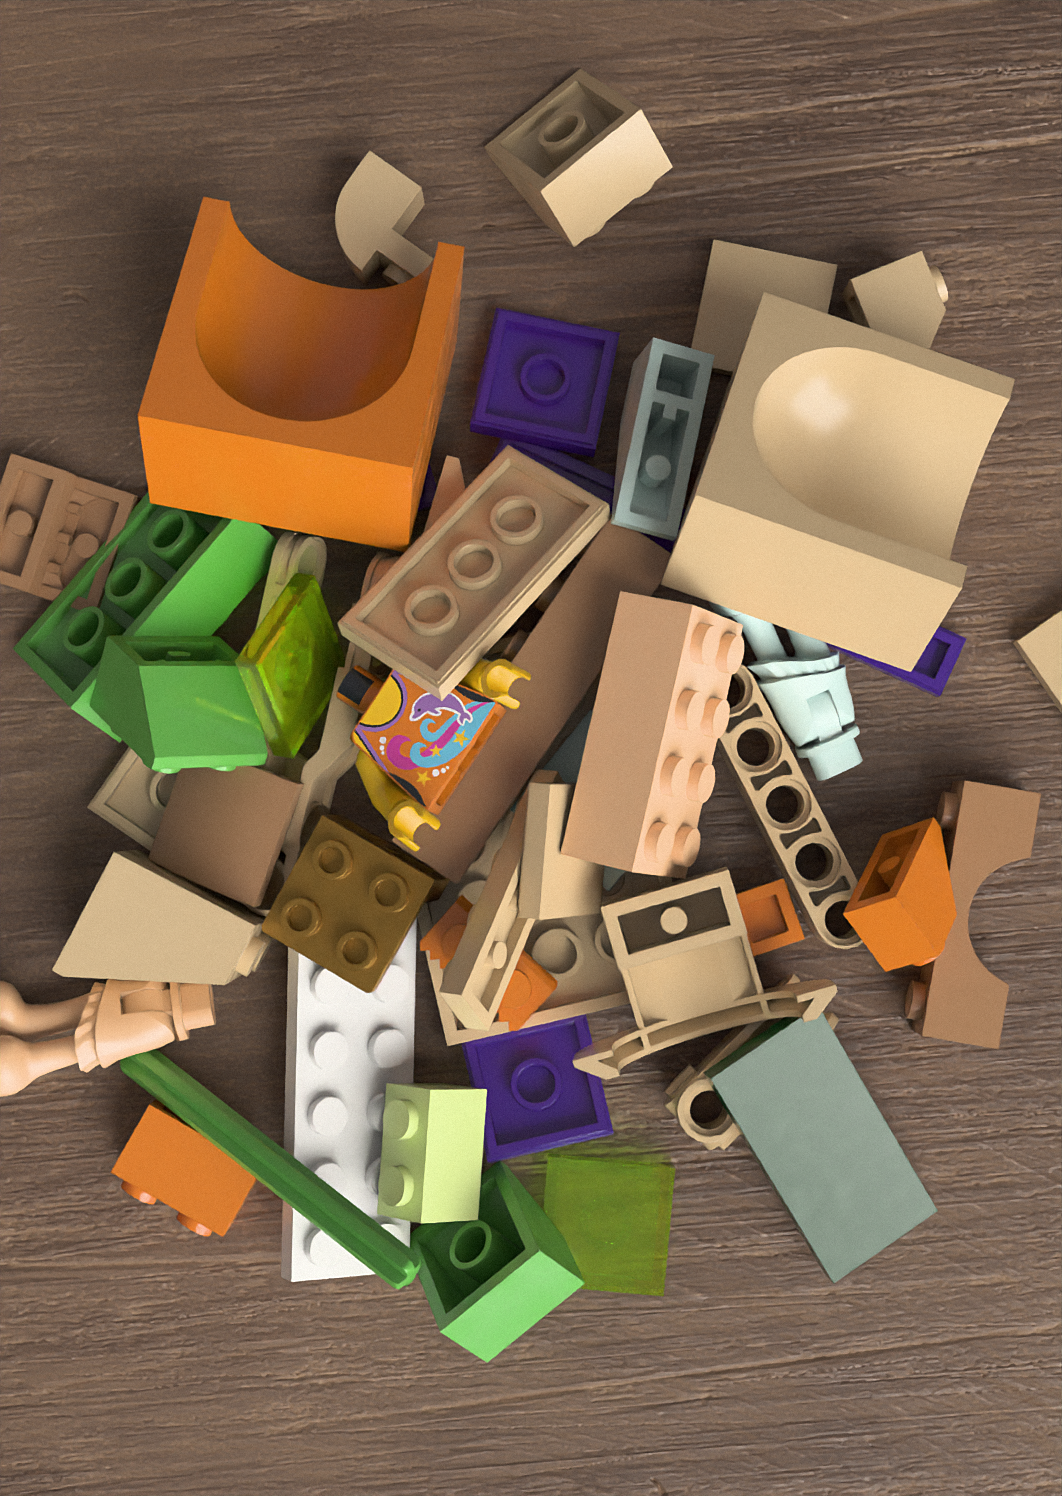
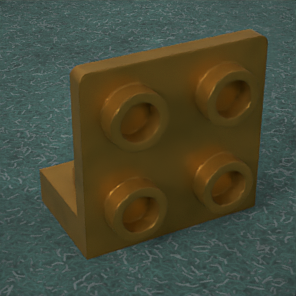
M322 815L262 924V931L365 993H372L377 990L424 903L438 901L449 879L424 862L343 815Z

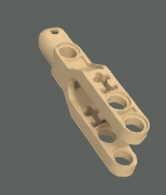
M292 530L286 531L280 537L272 555L248 663L252 667L268 752L265 765L257 766L302 782L304 786L262 904L252 907L243 903L250 911L260 916H267L321 816L329 815L337 780L356 763V757L360 749L349 738L363 715L336 697L341 682L356 665H360L384 682L392 671L391 667L350 641L345 666L338 667L320 749L310 759L304 757L296 750L289 738L288 732L326 568L327 547L324 540L320 537L309 534L303 535ZM377 551V555L372 559L367 568L360 598L401 556L392 557L388 553Z

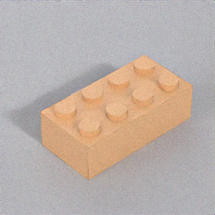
M620 591L560 854L634 873L686 879L688 867L692 866L700 849L701 838L697 826L702 804L709 799L714 787L715 769L712 765L717 739L724 734L729 721L730 707L726 699L732 674L738 671L743 660L744 640L741 636L742 624L692 604Z

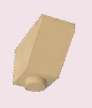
M922 251L850 279L842 292L853 323L930 349L946 309L943 302L948 300L947 287L941 272L935 265L928 267Z

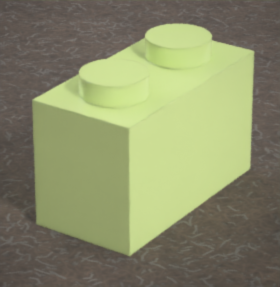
M386 1083L380 1177L378 1181V1215L416 1223L478 1220L487 1089L446 1083Z

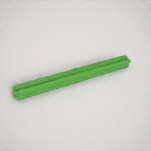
M157 1049L135 1054L120 1061V1068L124 1074L391 1287L400 1289L403 1286H408L415 1279L422 1265L420 1256Z

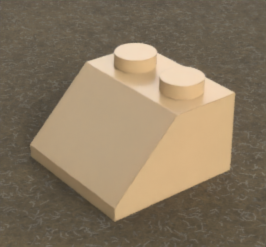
M581 68L484 146L489 157L541 220L573 247L577 246L585 238L598 233L604 227L607 220L634 198L647 193L655 181L673 167L641 108Z

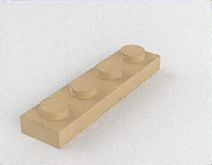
M535 769L530 779V782H564L559 772L552 770ZM528 786L524 795L517 801L513 821L501 848L494 854L490 874L477 903L472 906L468 914L467 927L453 959L448 962L444 969L442 984L438 991L465 1028L489 1031L535 919L518 917L519 913H517Z

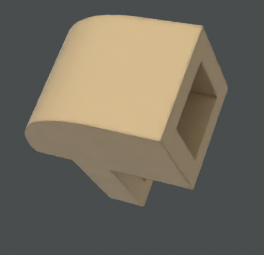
M370 150L350 176L339 195L335 211L336 232L346 262L359 280L367 285L382 265L386 268L382 273L383 278L392 286H395L422 273L433 260L431 256L402 237L425 205L421 186Z

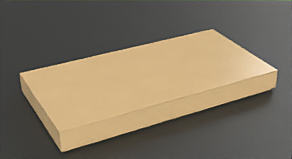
M507 445L337 622L341 635L443 701L611 518L609 504Z

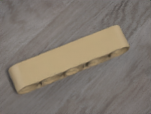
M741 664L738 671L732 674V677L739 684L741 690L740 698L737 704L730 708L727 728L724 734L717 739L716 746L811 932L818 940L835 948L850 949L857 947L863 941L852 927L845 935L833 936L826 928L825 914L828 908L835 902L842 900L849 902L858 881L753 675ZM746 730H756L762 733L768 741V756L758 766H752L743 762L738 755L737 741ZM778 786L790 789L795 794L798 802L794 817L784 823L773 820L766 808V800L769 793ZM814 843L825 852L827 859L826 867L817 878L807 880L797 871L795 865L796 855L803 846Z

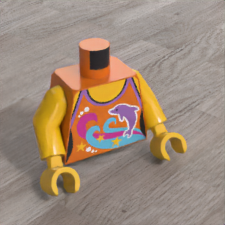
M481 658L443 701L394 669L384 682L360 665L354 666L347 673L337 690L336 697L363 715L353 729L349 739L360 749L355 765L371 802L388 821L390 833L414 852L420 849V846L413 841L415 830L425 822L435 830H438L441 823L430 812L436 815L440 814L507 712L499 703L510 709H517L520 705L519 701L508 696L509 687L515 679L520 677L530 681L531 674L506 659H498L491 662Z

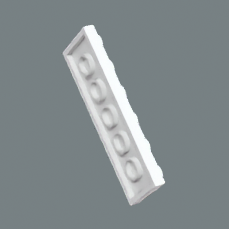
M417 918L376 991L365 993L288 947L284 1150L409 1248L410 1221L378 1215L377 1206L386 1083H413ZM283 1200L282 1278L296 1282L375 1274Z

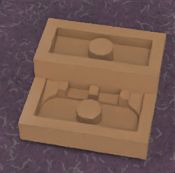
M11 453L0 484V584L54 601L90 558L96 554L103 543L106 541V546L124 528L131 511L141 501V498L134 494L78 477L69 471ZM119 543L97 570L87 599L78 596L70 607L81 610L85 607L95 606L100 609L105 593L106 580L113 569Z
M257 765L236 766V769L232 771H218L209 767L181 768L148 859L177 875L252 907L260 906L304 783Z

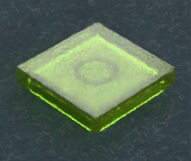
M295 573L235 661L273 756L294 758L331 699L338 667L345 666L346 660L315 575Z
M548 1153L543 1211L564 1236L585 1281V1284L579 1289L664 1296L675 1178L674 1165Z

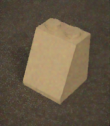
M137 849L117 851L112 854L52 971L63 977L226 985L241 975L247 977L251 970L256 972L273 938L262 931V924L266 916H260L250 911L245 905L159 866L148 859L149 855Z

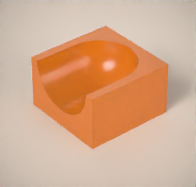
M203 197L138 412L150 503L405 552L409 548L457 343L465 247L438 242L435 257L430 265L416 277L395 286L378 289L334 287L298 276L269 260L253 247L239 230L233 218L229 201Z

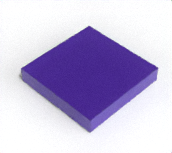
M496 307L470 421V432L594 457L620 333Z
M586 1014L462 1043L471 1087L487 1089L483 1143L488 1163L614 1134L601 1077L574 1068L573 1065L574 1055L581 1049L593 1044Z

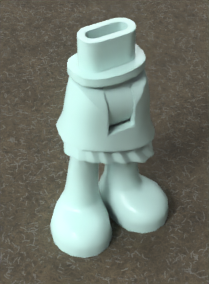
M709 602L712 609L718 615L733 617L737 623L743 625L742 631L757 658V661L749 663L747 667L759 676L760 679L756 681L758 687L766 695L779 723L795 744L797 756L809 759L816 779L818 781L829 779L860 764L863 759L854 739L860 734L856 723H851L855 721L854 706L846 679V666L840 664L839 651L830 652L825 642L786 629L795 650L794 656H787L772 623Z

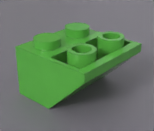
M107 636L89 706L109 725L111 731L120 737L142 759L145 766L157 772L171 774L179 772L181 768L209 767L218 771H232L236 769V766L265 765L268 752L252 667L219 636Z

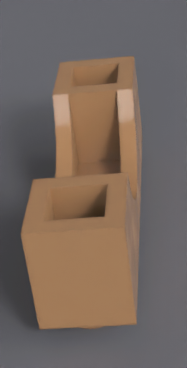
M966 780L953 781L951 792H942L936 821L941 826V830H944L943 842L957 916L947 936L942 953L933 961L922 965L919 981L911 980L908 986L905 1000V1018L913 1019L911 1030L924 1037L999 1049L1009 985L993 975L977 957L969 936V910L976 891L991 873L1010 862L1031 857L1041 793Z

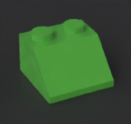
M501 1161L496 1162L481 1175L478 1220L423 1223L410 1234V1249L417 1253L422 1261L418 1276L439 1331L485 1362H489L585 1284L564 1236L508 1166Z

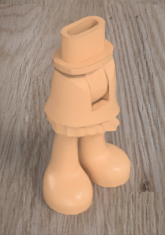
M108 979L106 984L94 982L91 992L85 995L48 1004H28L24 1002L21 994L13 984L0 981V1097L15 1094L28 1086L37 1077L63 1067L79 1063L80 1070L86 1073L99 1064L103 1068H107L123 1058L162 1047L174 1040L179 1042L189 1039L190 1029L216 1025L212 985ZM76 1029L75 1035L67 1036L49 1041L34 1042L48 1036Z

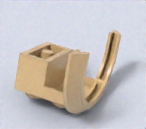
M722 867L601 904L602 915L618 969L623 975L637 1026L581 1049L574 1055L573 1065L574 1068L603 1079H611L620 1076V1070L632 1061L663 1048L706 1034L774 1018L800 1017L803 1022L815 1020L820 1016L838 990L836 984L832 980L827 979L803 981L763 989L729 870L727 867Z

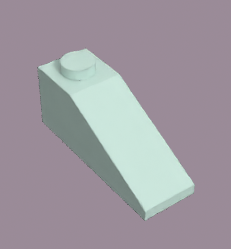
M653 337L633 362L620 423L611 524L672 541L677 538L715 355Z

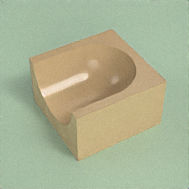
M763 292L723 397L661 585L911 672L962 589L968 566L950 560L956 532L982 457L995 427L1010 400L1015 379Z

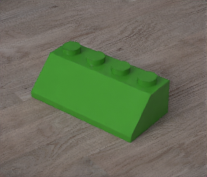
M147 492L131 511L124 528L106 546V541L103 543L96 554L90 558L15 645L13 650L71 709L120 743L122 739L115 735L109 725L89 706L107 636H212L256 583L269 571L272 555L278 540L260 524L151 504L149 493ZM119 543L113 569L106 580L105 593L100 609L95 606L85 607L81 610L70 607L78 596L87 599L97 570Z

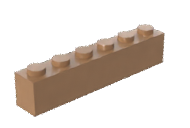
M611 518L575 556L580 561L568 579L565 581L557 576L545 589L535 605V608L544 614L529 635L522 629H519L499 658L506 659L531 674V679L528 681L520 677L511 683L508 696L519 701V707L517 709H510L499 703L507 712L440 814L436 815L430 812L441 823L438 830H435L427 822L419 825L413 835V841L420 846V849L416 852L408 848L396 837L392 839V842L456 885L460 882L603 669L620 591L651 597L663 579L671 555L670 552L638 531L611 524Z

